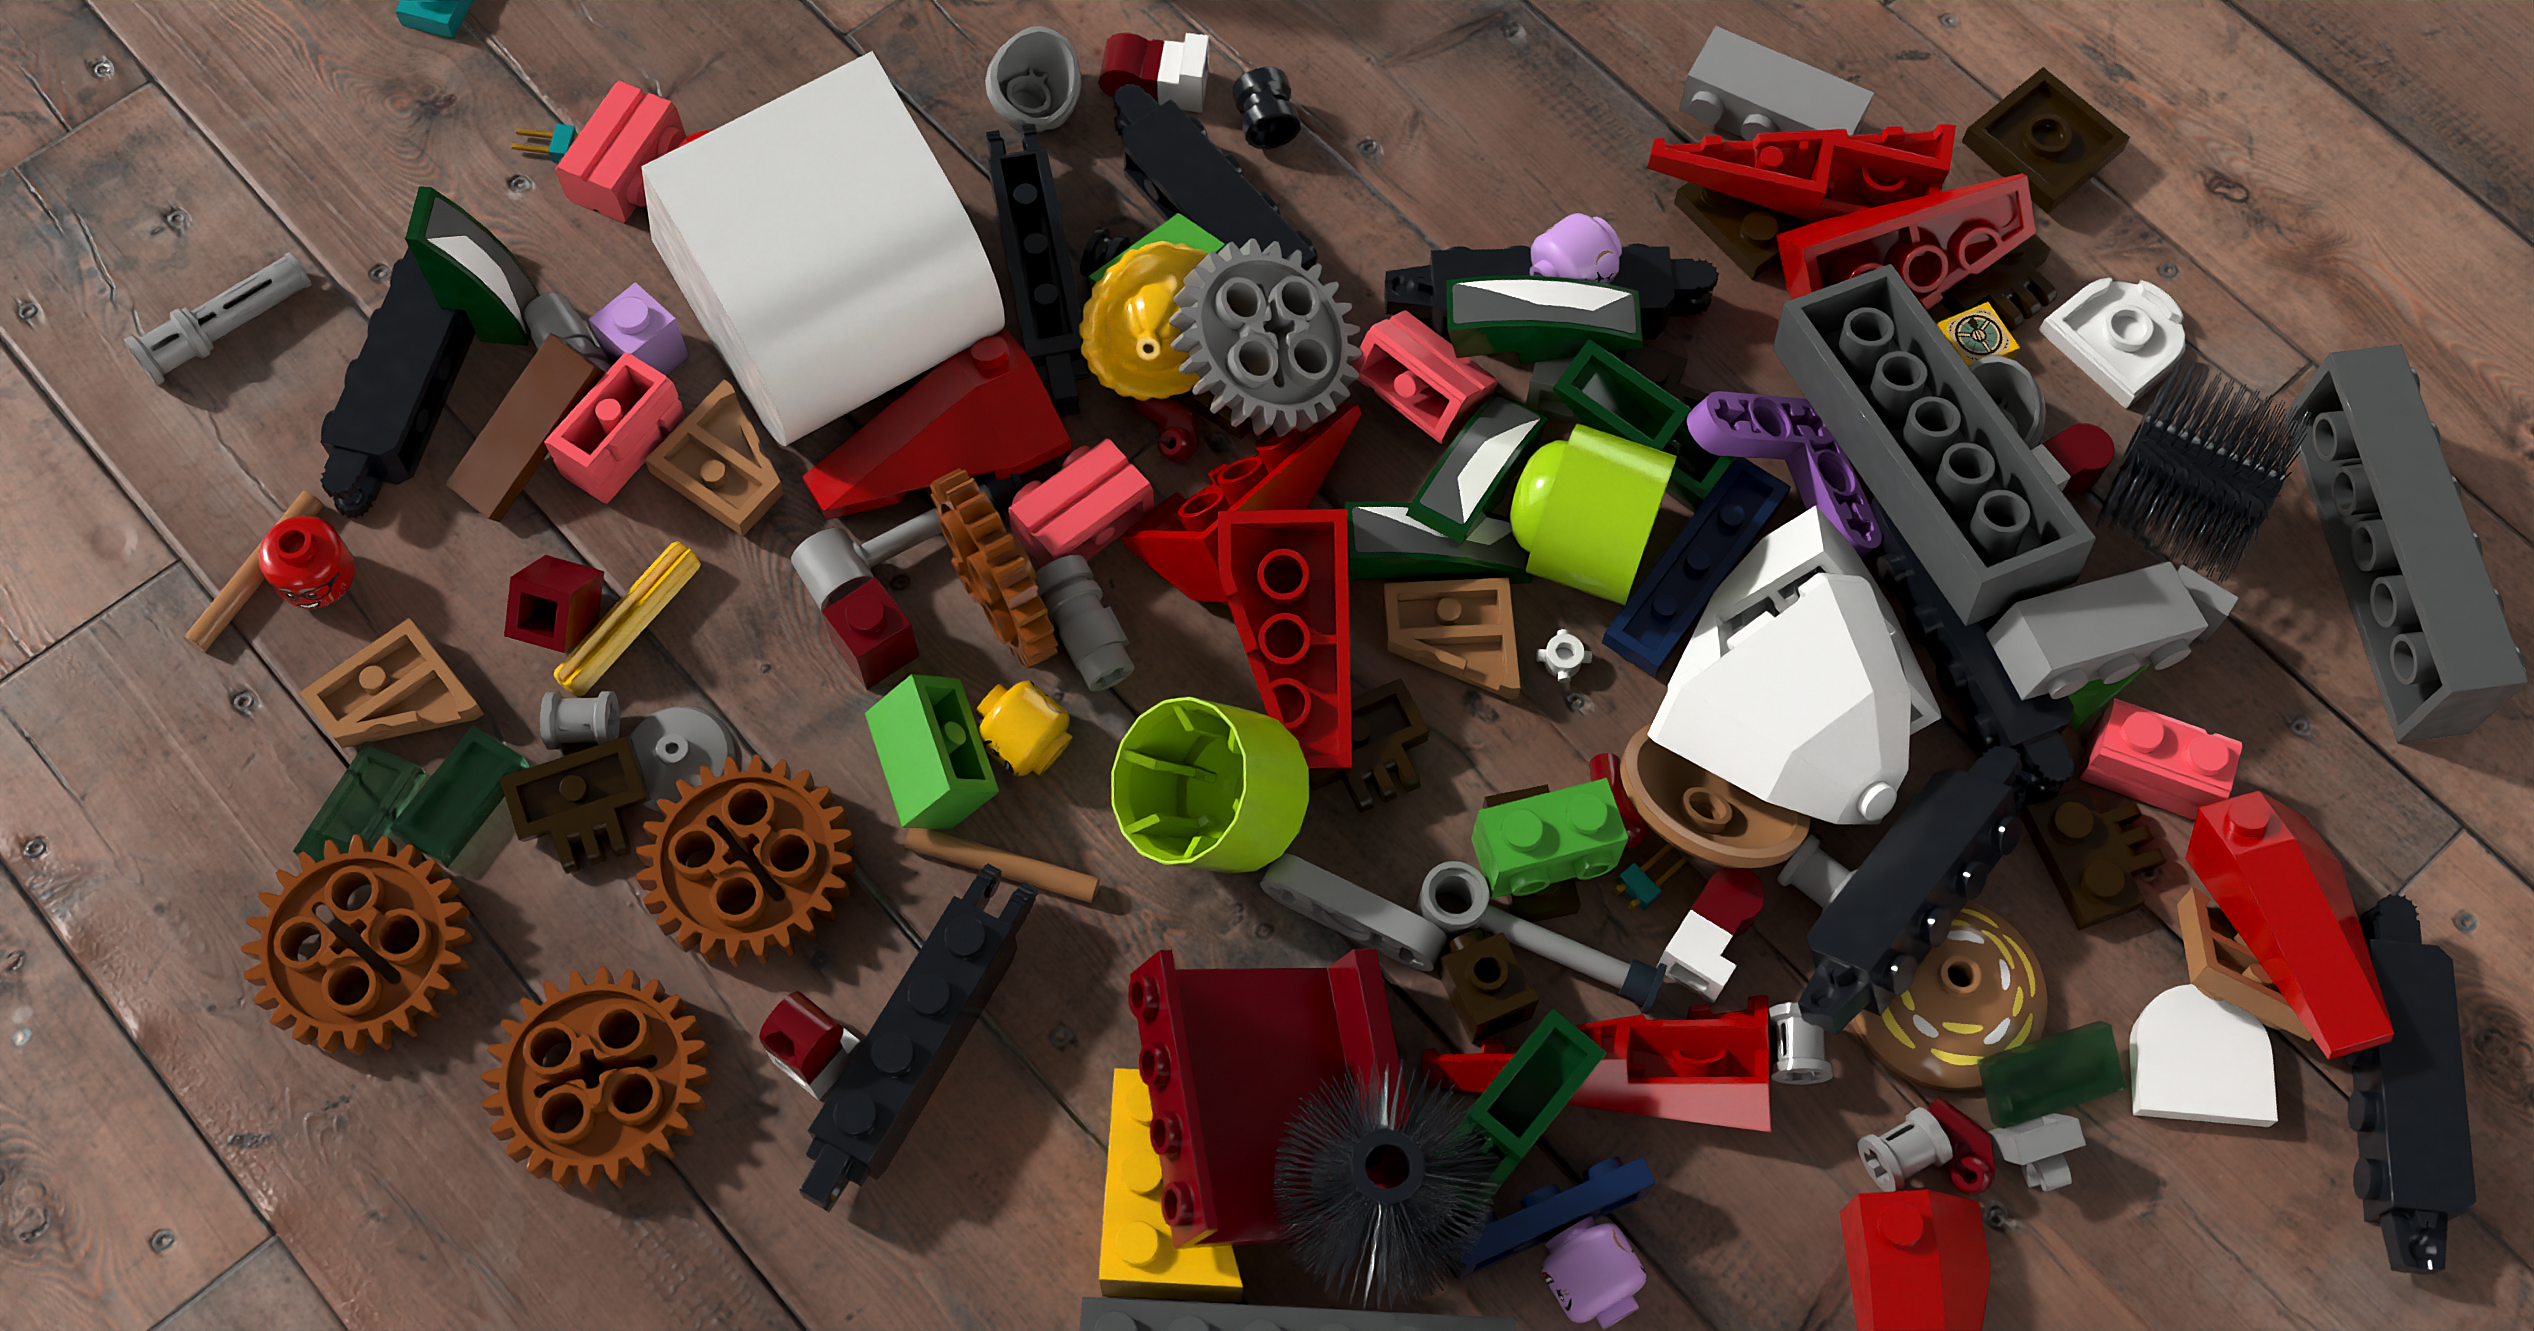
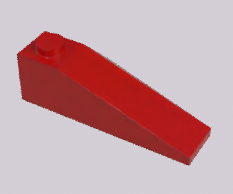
M2018 174L1827 218L1776 236L1787 291L1792 300L1891 264L1924 309L1928 310L1943 299L1942 293L1970 273L1979 274L2036 233L2028 177L2024 174Z
M1007 329L994 336L985 337L977 341L973 346L945 360L803 475L802 478L823 515L828 520L897 504L905 497L907 491L929 487L936 479L958 468L961 471L966 470L969 477L994 471L996 479L1001 480L1012 477L1011 473H1018L1020 475L1073 450V447L1033 362Z
M1347 509L1218 511L1219 579L1268 717L1279 720L1298 740L1309 769L1352 768Z
M2261 791L2199 807L2185 859L2327 1059H2334L2391 1042L2394 1030L2342 865L2306 817Z
M1932 1190L1858 1193L1839 1212L1857 1331H1982L1991 1268L1979 1201Z

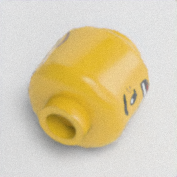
M1021 681L1009 690L1001 684L996 685L975 710V714L983 720L978 727V731L985 751L1015 776H1024L1031 771L1041 776L1057 760L1073 738L1066 732L1070 723L1067 711L1031 681Z

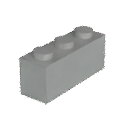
M1715 26L1688 73L1678 110L1693 116L1704 124H1712L1746 140H1753L1758 133L1847 129L1848 135H1858L1874 92Z
M2169 561L2015 602L1987 632L1986 636L2022 700L2047 693L2050 694L2052 699H2059L2076 692L2092 680L2101 678L2104 684H2112L2130 676L2139 667L2153 664L2156 670L2170 667L2191 653L2188 645L2209 625L2173 564Z

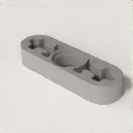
M1283 853L1281 857L1271 862L1260 883L1263 891L1280 904L1371 949H1377L1378 952L1408 967L1420 971L1433 970L1448 940L1446 934L1429 920L1288 853Z

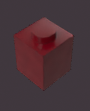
M544 555L510 577L504 636L565 653L583 640L598 624L604 571Z
M876 577L821 611L832 645L866 690L919 657L910 621Z

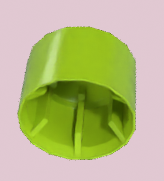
M1578 423L1573 429L1569 441L1556 440L1543 445L1528 460L1518 481L1510 511L1512 534L1519 546L1530 553L1526 573L1625 606L1677 456Z
M1194 697L1163 700L1141 714L1120 743L1111 772L1112 807L1121 833L1142 856L1170 866L1228 874L1254 872L1281 857L1300 832L1309 803V768L1298 740L1277 719L1251 710Z

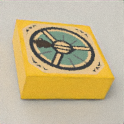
M1989 302L1937 323L1939 329L1967 366L1983 357L1997 354L2012 360L2020 349Z

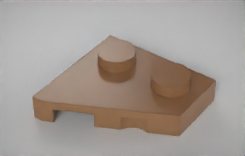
M725 379L645 459L651 474L742 537L784 494L781 481L769 458H766L760 440L737 400L733 386Z
M1509 578L1383 584L1382 598L1387 651L1505 698L1517 699L1519 697L1521 686Z
M410 618L299 692L341 748L473 721L484 715L472 696Z
M2192 887L2177 904L2191 984L2213 1000H2225L2254 1014L2260 1022L2272 1029H2284L2310 1041L2312 1036L2239 933L2233 936L2210 918L2206 905L2211 899L2200 890Z

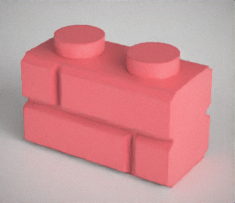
M618 80L555 168L565 196L575 204L592 211L596 209L600 214L623 224L627 222L637 206L644 207L647 205L641 166L677 149L679 144L686 139L677 107L669 100L651 93L646 95L641 89Z
M1406 310L1392 316L1389 320L1385 319L1374 324L1367 332L1359 348L1362 350V356L1351 364L1359 373L1357 378L1359 382L1367 388L1372 387L1376 395L1440 444L1454 438L1457 433L1459 434L1480 406L1493 394L1498 384V379L1469 357L1456 358L1453 346Z
M625 352L550 434L544 443L550 455L554 458L553 461L559 473L565 479L602 503L608 504L641 467L645 459L664 441L663 435L670 434L686 414L681 401L677 399L679 396L674 383L661 372L632 354Z
M1105 439L1092 449L1089 446H1082L1074 450L1064 460L1061 471L1043 484L1041 481L1035 480L1021 488L1013 498L1012 506L1008 508L1011 530L1029 554L1036 558L1041 567L1069 555H1081L1087 562L1120 538L1154 509L1153 488L1133 464L1130 465L1127 457L1110 439Z
M2114 698L2105 709L2104 714L2102 713L2093 724L2078 779L2195 820L2199 807L2228 799L2242 750V742L2217 733L2213 735L2207 734L2206 730Z

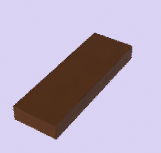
M550 333L445 484L487 519L500 522L549 453L544 441L598 383L605 371L563 338Z

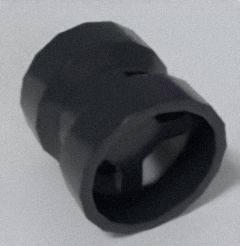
M1262 67L1253 69L1236 80L1233 85V97L1236 108L1240 113L1244 114L1242 129L1245 140L1250 146L1257 149L1277 148L1289 143L1297 136L1301 130V122L1296 107L1293 103L1289 102L1291 99V88L1284 71L1274 67Z

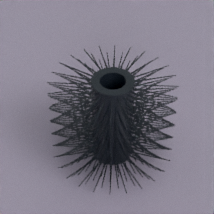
M2181 357L2179 362H2176L2172 372H2169L2162 390L2160 387L2151 411L2150 404L2148 412L2145 413L2137 426L2119 464L2118 469L2120 471L2110 485L2112 488L2102 503L2104 506L2097 517L2099 519L2095 526L2098 528L2099 525H2102L2106 515L2108 517L2115 500L2116 503L2120 500L2111 516L2113 519L2109 525L2108 533H2112L2115 525L2116 527L2118 526L2122 515L2125 516L2134 495L2135 501L2127 512L2126 516L2128 515L2122 526L2121 539H2123L2124 535L2127 536L2131 525L2133 528L2140 511L2143 515L2136 526L2138 529L2133 536L2134 541L2132 544L2134 542L2135 544L2137 543L2141 533V538L2143 537L2148 524L2150 527L2154 523L2146 539L2149 537L2146 545L2148 544L2146 550L2150 543V548L2152 547L2157 534V539L2159 538L2164 524L2167 522V527L2160 537L2162 540L2157 548L2159 549L2157 555L2161 549L2160 555L2162 554L2168 542L2167 550L2175 531L2174 538L2180 531L2170 549L2172 550L2175 545L2169 558L2172 556L2171 561L2175 554V559L2177 558L2184 541L2185 544L2182 550L2186 549L2190 543L2181 559L2183 560L2188 552L2183 562L2184 565L2190 553L2185 566L2194 551L2191 561L2193 560L2199 546L2201 550L2195 561L2199 555L2200 557L2194 567L2195 569L2201 559L2195 571L2197 572L2203 561L2200 570L2202 569L2212 548L2208 561L2214 553L2215 555L2207 568L2208 570L2212 564L2206 577H2208L2217 560L2210 577L2212 576L2222 556L2216 572L2218 571L2223 558L2226 556L2225 562L2219 570L2220 572L2227 562L2218 579L2220 580L2228 566L2220 582L2222 583L2231 566L2225 580L2227 581L2239 555L2233 573L2235 572L2248 541L2243 559L2245 558L2254 530L2257 529L2256 541L2259 526L2266 516L2268 519V513L2276 498L2281 496L2278 494L2283 482L2292 473L2290 472L2286 476V471L2301 451L2298 452L2288 466L2287 464L2308 434L2306 433L2298 444L2310 423L2309 421L2300 435L2311 412L2300 429L2308 411L2298 427L2303 416L2301 415L2292 436H2290L2297 420H2295L2289 431L2288 429L2299 410H2297L2289 425L2288 423L2297 405L2288 422L2286 423L2293 407L2282 428L2281 425L2286 413L2282 422L2276 426L2285 411L2284 409L2279 416L2285 404L2284 401L2279 410L2283 401L2281 400L2273 416L2278 405L2276 404L2265 427L2271 409H2269L2265 417L2264 415L2272 402L2271 400L2267 406L2272 395H2270L2265 404L2268 397L2266 396L2258 415L2257 412L2261 403L2257 411H2254L2249 418L2259 400L2258 398L2254 404L2260 390L2253 400L2258 390L2256 389L2249 403L2252 396L2251 393L2242 412L2245 404L2243 403L2245 398L2243 400L2242 398L2247 388L2242 396L2241 394L2247 384L2244 385L2243 389L2241 386L2234 400L2235 392L2226 411L2230 400H2228L2225 406L2224 404L2234 388L2232 387L2229 392L2235 381L2233 380L2231 383L2232 378L2227 388V383L2225 384L2220 397L2219 392L2215 402L2209 407L2219 389L2217 386L2222 377L2219 379L2221 373L2219 376L2218 374L2216 375L2213 383L2210 382L2202 399V392L2204 390L2202 387L2208 376L2206 377L2209 371L2207 367L2204 373L2201 372L2196 385L2194 382L2186 399L2188 393L2186 390L2194 377L2192 375L2197 367L2195 366L2196 362L2194 365L2191 364L2188 372H2185L2180 385L2179 383L2177 384L2169 402L2171 397L2169 394L2178 380L2176 377L2183 366L2181 364L2184 358L2182 359ZM2201 395L2198 405L2192 410ZM2182 403L2180 410L2176 413L2177 409ZM2241 405H2242V408H2241L2240 412L2238 413V415H2237L2236 418H2235L2236 413L2238 412L2239 408H2240ZM2165 406L2162 416L2158 417ZM2264 420H2265V423H2264L2262 429H2261L2260 432H2259V429H2260L2261 425L2263 424V422H2264ZM2142 479L2145 480V481L2143 482V484L2141 485V487L2139 488ZM2125 481H2126V484H2128V485L2126 486L2125 490L2123 491L2122 495L2120 496V493H2121L2122 488H2123V486H2124V484H2125ZM2159 508V512L2157 513L2156 517L2154 518L2155 513H2156L2157 509Z
M1373 1059L1374 1071L1372 1067V1076H1370L1371 1089L1370 1084H1368L1369 1093L1366 1091L1360 1065L1358 1066L1366 1095L1365 1101L1359 1075L1357 1074L1365 1108L1357 1082H1355V1087L1347 1065L1345 1066L1355 1089V1096L1346 1074L1344 1075L1352 1093L1354 1105L1344 1082L1343 1084L1352 1107L1333 1075L1332 1077L1347 1103L1350 1114L1332 1083L1331 1086L1340 1102L1322 1079L1320 1080L1330 1092L1338 1109L1322 1088H1319L1329 1100L1337 1117L1320 1095L1318 1096L1325 1106L1309 1091L1318 1102L1317 1104L1324 1114L1310 1100L1308 1101L1313 1107L1302 1098H1299L1319 1114L1324 1123L1309 1108L1307 1109L1315 1117L1299 1106V1108L1319 1123L1324 1132L1307 1115L1306 1117L1313 1124L1300 1114L1298 1115L1301 1118L1291 1113V1115L1304 1122L1313 1133L1299 1122L1297 1123L1302 1127L1290 1121L1292 1124L1284 1122L1296 1128L1303 1135L1301 1136L1291 1129L1289 1130L1293 1133L1284 1130L1296 1136L1302 1143L1290 1136L1289 1138L1293 1141L1284 1137L1283 1139L1285 1140L1279 1139L1289 1143L1288 1145L1292 1148L1283 1145L1286 1148L1279 1147L1283 1150L1276 1149V1151H1282V1154L1287 1156L1278 1154L1281 1157H1276L1283 1159L1281 1161L1285 1163L1277 1162L1283 1165L1275 1164V1166H1281L1275 1167V1169L1282 1171H1275V1173L1284 1175H1274L1283 1176L1274 1179L1283 1181L1274 1182L1283 1185H1275L1274 1187L1283 1189L1273 1190L1284 1191L1275 1192L1274 1194H1289L1273 1197L1283 1198L1274 1199V1201L1288 1200L1277 1203V1205L1292 1201L1296 1202L1288 1205L1273 1206V1208H1283L1276 1211L1295 1208L1287 1212L1273 1214H1282V1216L1276 1218L1294 1215L1275 1224L1290 1222L1280 1228L1303 1221L1280 1234L1282 1235L1303 1227L1288 1237L1279 1240L1280 1242L1302 1234L1286 1243V1245L1314 1231L1301 1242L1285 1250L1297 1247L1314 1237L1294 1252L1295 1254L1302 1248H1306L1305 1251L1293 1260L1305 1253V1256L1292 1266L1306 1258L1305 1262L1315 1251L1323 1246L1303 1266L1304 1268L1325 1249L1302 1272V1274L1305 1273L1322 1257L1315 1266L1316 1269L1326 1257L1314 1273L1315 1275L1325 1263L1313 1279L1314 1281L1321 1273L1312 1287L1330 1267L1327 1272L1329 1275L1326 1278L1328 1281L1325 1286L1327 1285L1324 1290L1325 1292L1347 1257L1342 1269L1343 1272L1336 1302L1366 1238L1351 1295V1304L1370 1239L1372 1240L1363 1310L1373 1277L1378 1244V1308L1384 1291V1277L1385 1285L1387 1277L1392 1311V1303L1394 1305L1393 1291L1394 1298L1396 1299L1395 1286L1396 1293H1398L1397 1280L1398 1287L1401 1286L1406 1306L1407 1302L1402 1280L1407 1299L1409 1300L1400 1261L1403 1266L1409 1293L1411 1294L1410 1283L1418 1304L1419 1301L1414 1291L1411 1277L1420 1299L1422 1297L1416 1285L1414 1273L1422 1293L1424 1291L1414 1265L1421 1276L1424 1286H1427L1432 1296L1433 1293L1424 1279L1415 1257L1434 1290L1435 1287L1424 1267L1442 1291H1444L1434 1277L1427 1262L1445 1285L1446 1283L1437 1272L1430 1257L1447 1279L1449 1278L1441 1266L1454 1279L1456 1278L1451 1274V1271L1441 1257L1457 1273L1458 1271L1453 1267L1454 1265L1463 1272L1456 1259L1465 1266L1466 1264L1461 1261L1463 1258L1455 1250L1467 1259L1469 1258L1462 1252L1472 1257L1458 1244L1470 1253L1471 1251L1465 1246L1475 1251L1469 1245L1476 1248L1477 1246L1467 1239L1476 1244L1478 1243L1472 1239L1480 1242L1471 1233L1479 1238L1481 1236L1476 1233L1483 1235L1476 1230L1483 1232V1229L1480 1227H1486L1480 1224H1486L1479 1221L1485 1220L1488 1222L1489 1220L1485 1218L1489 1217L1481 1214L1487 1215L1488 1213L1491 1215L1492 1213L1487 1211L1492 1210L1483 1208H1490V1206L1478 1205L1486 1203L1465 1202L1457 1197H1469L1495 1204L1489 1202L1493 1201L1492 1199L1481 1198L1489 1196L1476 1194H1484V1192L1496 1194V1192L1484 1191L1492 1189L1480 1187H1487V1185L1499 1187V1185L1488 1184L1495 1182L1483 1181L1490 1180V1178L1471 1180L1483 1176H1498V1174H1484L1493 1173V1171L1477 1172L1485 1170L1483 1168L1465 1172L1475 1167L1493 1166L1496 1164L1479 1165L1488 1161L1471 1165L1467 1164L1482 1159L1499 1157H1484L1491 1155V1153L1472 1157L1482 1153L1481 1150L1494 1147L1474 1150L1485 1144L1460 1152L1475 1144V1142L1488 1138L1486 1136L1464 1144L1477 1137L1478 1134L1491 1130V1128L1465 1137L1480 1129L1479 1127L1450 1142L1465 1130L1483 1121L1482 1119L1453 1134L1471 1121L1469 1119L1455 1129L1457 1124L1474 1112L1472 1111L1460 1121L1456 1119L1474 1107L1476 1103L1461 1114L1459 1112L1451 1121L1441 1127L1463 1106L1461 1105L1441 1123L1465 1098L1464 1096L1444 1116L1443 1114L1449 1107L1440 1115L1451 1099L1441 1110L1440 1108L1453 1091L1441 1105L1440 1103L1456 1083L1452 1085L1435 1106L1436 1103L1434 1102L1438 1097L1436 1094L1443 1080L1441 1079L1418 1116L1431 1068L1400 1132L1416 1071L1415 1067L1397 1130H1394L1403 1060L1392 1102L1388 1128V1063L1381 1095L1379 1096L1375 1059ZM1323 1108L1332 1116L1336 1125L1333 1123V1121L1330 1119L1327 1113L1323 1110ZM1344 1113L1347 1115L1350 1124L1348 1123L1346 1117L1344 1116ZM1342 1120H1343V1121L1345 1122V1124L1347 1125L1348 1130H1347L1346 1127L1344 1126ZM1326 1121L1331 1124V1126L1340 1134V1136L1343 1139H1341L1338 1135H1336L1333 1132V1130L1329 1127ZM1455 1121L1446 1131L1441 1133L1449 1124ZM1313 1129H1315V1130H1317L1318 1132H1320V1133H1321L1324 1137H1326L1328 1140H1326V1139L1320 1137ZM1299 1130L1315 1137L1320 1142H1322L1326 1147L1314 1143L1311 1139H1309ZM1326 1130H1328L1333 1135V1137H1331ZM1451 1130L1443 1139L1438 1141L1446 1132ZM1300 1139H1303V1140H1305V1141H1307V1142L1313 1144L1314 1146L1318 1147L1320 1150H1316V1149H1313V1148L1309 1147L1306 1143H1304V1142H1303L1302 1140H1300ZM1466 1140V1141L1461 1142L1460 1144H1458V1145L1452 1147L1451 1149L1447 1150L1449 1147H1451V1146L1454 1145L1455 1143H1458V1142H1460V1141ZM1292 1145L1305 1148L1316 1155L1305 1154ZM1459 1148H1462V1149L1456 1151L1455 1153H1453V1154H1451V1155H1449V1156H1446V1155L1449 1154L1450 1152H1452V1151H1454V1150H1457V1149H1459ZM1442 1150V1151L1439 1152L1438 1154H1436V1155H1434V1156H1431V1155L1435 1154L1436 1152ZM1481 1151V1152L1475 1153V1154H1473V1155L1464 1157V1158H1462V1159L1456 1160V1159H1458V1158L1464 1156L1465 1154H1469V1153ZM1283 1152L1303 1155L1316 1163L1302 1161ZM1285 1160L1301 1162L1313 1168H1301ZM1464 1161H1471V1162L1465 1163V1164L1460 1165V1166H1457V1167L1444 1168V1167L1449 1166V1165H1452V1164H1456V1163H1460V1162H1464ZM1468 1168V1169L1463 1170V1171H1460V1172H1458V1173H1451V1172H1450V1171H1454V1170H1459V1169ZM1281 1169L1302 1170L1309 1173V1175H1298ZM1477 1175L1467 1179L1454 1178L1457 1176ZM1301 1177L1311 1180V1182H1294L1281 1179ZM1477 1183L1484 1184L1485 1186L1461 1187L1450 1184ZM1375 1184H1383L1390 1188H1382ZM1306 1185L1313 1188L1300 1190L1281 1186ZM1454 1190H1473L1481 1193L1463 1194ZM1301 1192L1313 1194L1309 1196H1288ZM1306 1199H1318L1308 1203L1295 1204ZM1452 1203L1467 1204L1483 1212L1465 1210ZM1311 1204H1322L1311 1209L1297 1210ZM1451 1209L1464 1211L1481 1219L1460 1216ZM1323 1210V1211L1318 1212V1213H1316V1214L1309 1215V1214H1311V1213L1314 1212V1211ZM1305 1214V1215H1303V1216H1301V1217H1299V1218L1292 1219V1220H1288V1219L1294 1218V1217H1296V1216ZM1336 1215L1335 1217L1331 1218L1330 1220H1328V1221L1322 1223L1323 1221H1325V1220L1328 1219L1329 1217ZM1450 1216L1462 1218L1477 1228L1458 1223ZM1317 1217V1218L1314 1219L1313 1221H1311V1222H1309V1223H1306L1307 1221H1309V1220H1311V1219ZM1445 1221H1448V1222L1457 1224L1460 1228H1462L1464 1231H1466L1469 1235H1467V1234H1465V1233H1463V1232H1461V1231H1459V1230H1457V1229H1454V1228L1451 1227L1449 1224H1447ZM1440 1225L1452 1229L1464 1240L1449 1234ZM1328 1231L1321 1239L1311 1245L1319 1236ZM1437 1231L1446 1234L1456 1245L1443 1238ZM1430 1233L1437 1236L1439 1240L1443 1243V1245L1440 1244ZM1424 1234L1434 1241L1440 1251L1428 1241ZM1326 1238L1318 1247L1313 1249L1320 1241ZM1446 1244L1454 1251V1253H1455L1458 1257H1456L1453 1253H1451V1251H1450L1449 1248L1446 1246ZM1404 1249H1405V1251H1406V1254H1407V1257H1408V1261H1407V1259H1406ZM1432 1250L1435 1252V1254L1438 1256L1441 1262L1435 1257ZM1443 1250L1454 1260V1262H1452V1261L1446 1256V1254L1443 1252Z

